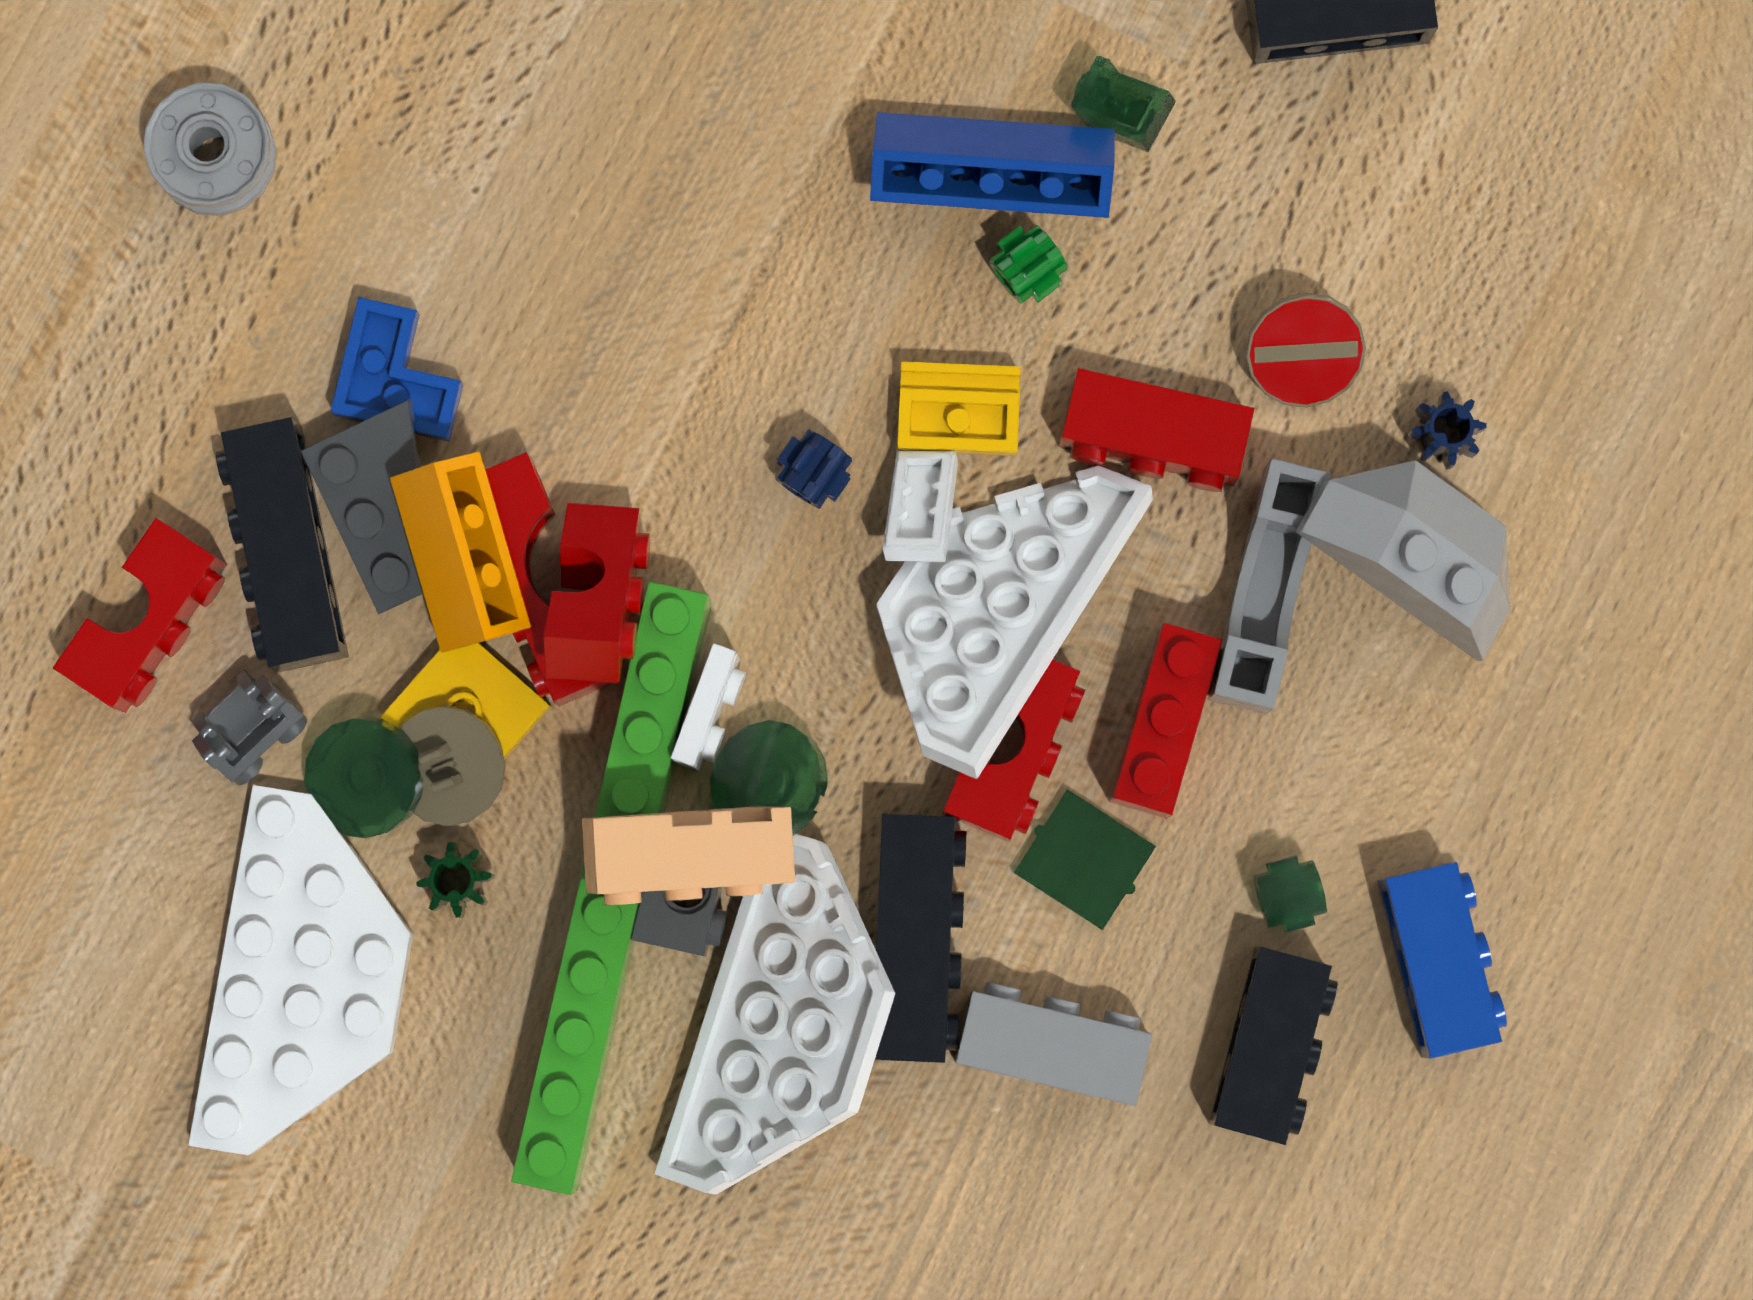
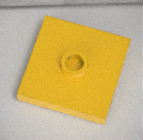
M476 643L443 653L439 650L380 718L398 732L404 722L424 709L445 705L466 709L489 724L501 743L504 760H506L552 707L483 646Z

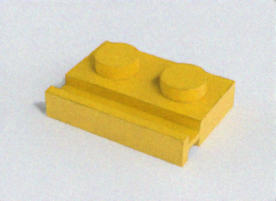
M901 362L898 450L956 451V454L1017 456L1021 366Z

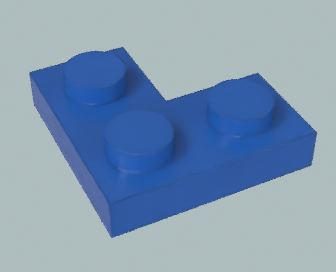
M361 297L358 298L330 412L336 417L363 422L407 400H413L415 421H413L414 433L450 442L464 385L460 380L407 369L420 317L417 310Z

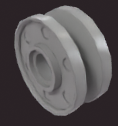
M199 82L175 90L156 106L145 128L143 151L151 175L176 204L198 215L224 216L246 209L264 194L275 173L277 147L269 124L246 95L224 84ZM211 138L224 140V150L217 159L209 162L198 160V149L204 141Z

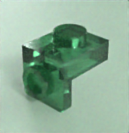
M1097 56L1089 71L1084 73L1079 79L1071 107L1087 127L1115 129L1116 141L1149 152L1176 100L1168 90L1121 74L1110 59Z

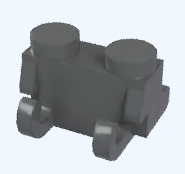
M243 670L235 677L239 684L206 715L199 711L191 718L199 732L192 742L201 757L212 768H217L228 780L237 785H243L257 775L263 764V759L260 756L277 740L282 744L291 742L303 731L307 724L306 716L298 710L296 705L273 682H270L263 674L256 680L246 670Z

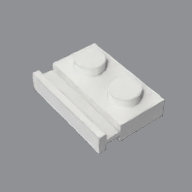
M713 643L671 759L676 764L699 772L703 760L714 762L725 733L724 728L716 726L724 703L731 706L735 705L746 676V672L737 669L740 658L736 651Z

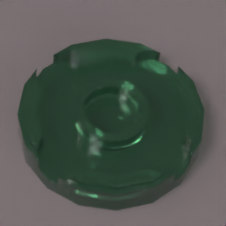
M357 717L333 724L316 738L306 758L304 783L307 794L312 795L338 832L343 835L370 838L393 831L413 815L422 797L423 780L420 781L419 765L421 764L418 760V749L403 730L384 719Z
M771 720L747 725L729 738L715 759L710 778L712 804L715 809L754 806L791 807L793 836L810 824L817 813L814 809L819 803L820 795L825 796L828 785L826 759L815 740L791 724Z

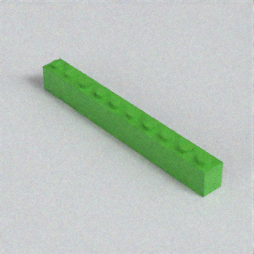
M648 582L637 630L634 659H631L595 817L665 812L675 768V762L671 759L687 715L712 605L708 594ZM585 864L581 874L511 1179L513 1183L566 1195H573L579 1190L635 941L631 939L640 904L604 905V894L587 893Z

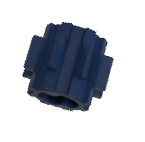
M1445 391L1439 396L1437 408L1434 405L1430 407L1424 403L1419 405L1415 412L1421 418L1419 422L1423 425L1413 428L1408 433V438L1416 440V442L1421 441L1425 448L1420 457L1422 462L1428 460L1432 455L1440 457L1446 470H1449L1455 466L1457 454L1460 456L1464 454L1467 457L1473 458L1480 451L1474 443L1476 440L1472 436L1483 432L1487 428V423L1481 422L1479 419L1474 420L1469 412L1474 406V400L1470 399L1462 406L1454 404V398L1451 399L1449 392ZM1446 418L1449 428H1458L1460 432L1459 443H1448L1446 434L1436 433L1434 429L1435 419Z
M807 429L800 441L792 436L776 459L781 469L775 476V480L792 494L818 509L821 508L827 497L835 502L851 479L846 469L851 464L852 458L837 445L810 429Z

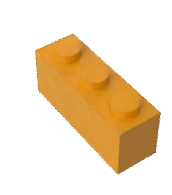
M480 451L434 462L390 477L441 653L530 628L531 625Z

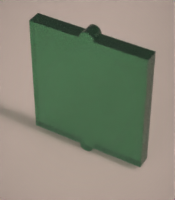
M1067 789L1044 826L1038 825L1035 827L1034 834L1037 837L1017 866L1014 874L1100 930H1103L1124 896L1135 892L1136 888L1133 882L1156 846Z

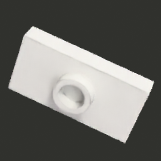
M897 450L883 543L886 561H946L958 469L956 451Z

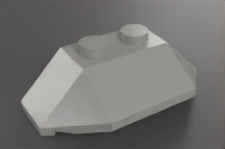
M1416 460L1324 480L1296 530L1297 534L1477 661L1484 660L1510 611L1506 525Z

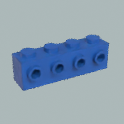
M877 112L872 154L870 201L1109 218L1115 162V129Z

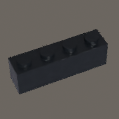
M292 417L221 432L224 450L216 451V463L222 484L224 486H232L236 507L228 509V523L235 544L243 543L247 566L239 568V576L246 601H255L259 624L251 626V636L258 660H267L268 667L280 673L349 658L313 478L301 453L302 450L306 449L302 426Z
M882 814L876 952L895 991V997L875 1060L945 1063L946 1050H958L959 1014L947 1013L948 989H960L962 953L950 952L951 928H963L964 892L952 891L953 867H965L967 831H955V817Z

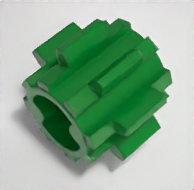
M1038 225L1033 226L1026 232H1024L1021 226H1018L996 242L998 244L996 247L998 253L989 259L990 266L1009 294L1020 304L1031 296L1038 303L1060 287L1059 283L1062 280L1059 275L1067 270L1068 264L1059 248Z

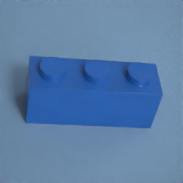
M1457 862L1377 880L1421 1058L1432 1059L1502 1042L1499 1028L1507 1026L1506 1013L1499 992L1489 991L1484 968L1492 966L1491 954L1484 933L1482 931L1475 933L1469 909L1476 908L1477 900L1469 873H1460Z

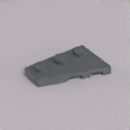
M407 400L301 451L378 614L423 594L390 481V477L421 467L420 454H417L413 425V421H415L413 400Z

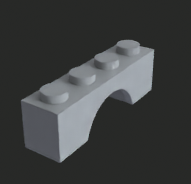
M1271 459L1264 468L1208 696L1209 701L1265 715L1274 709L1288 653V639L1294 606L1312 545L1297 534L1296 530L1323 481L1330 479L1331 473L1276 459Z

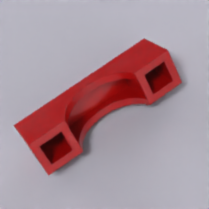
M527 452L485 469L531 625L530 628L512 634L517 643L527 639L536 661L526 666L539 697L542 698L550 694L553 702L560 707L613 684L608 682L546 678L544 631L549 606L542 601L535 589L531 575V556L539 534L556 514L535 464ZM621 669L620 680H623L625 676Z

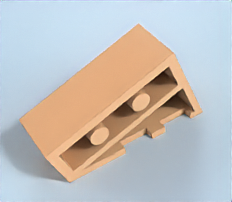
M754 806L582 818L586 892L604 894V905L641 903V892L665 890V900L668 901L703 898L702 888L725 887L726 896L763 894L762 885L795 883L791 807Z

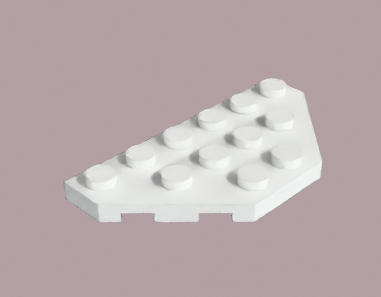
M1098 465L1075 472L1076 479L1045 489H1043L1041 483H1037L994 496L995 503L964 513L961 512L960 507L952 509L946 561H905L876 605L924 757L978 779L1153 501L1150 485Z
M256 785L252 787L188 1146L252 1155L281 1132L343 1090L345 1086L367 1070L393 1054L414 933L402 916L396 912L379 888L378 882L353 847L348 844L329 817L330 815L315 795Z
M792 833L795 883L762 885L763 894L743 895L655 1170V1175L704 1193L717 1195L858 1113L895 997V991L828 844L799 834Z

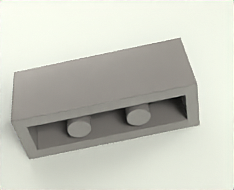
M989 982L986 983L984 994L971 991L956 1055V1064L1136 1106L1152 1038L1151 1033L1139 1031L1141 1018L1105 1010L1103 1022L1079 1016L1082 1004L1046 996L1044 1007H1037L1020 1002L1022 990Z

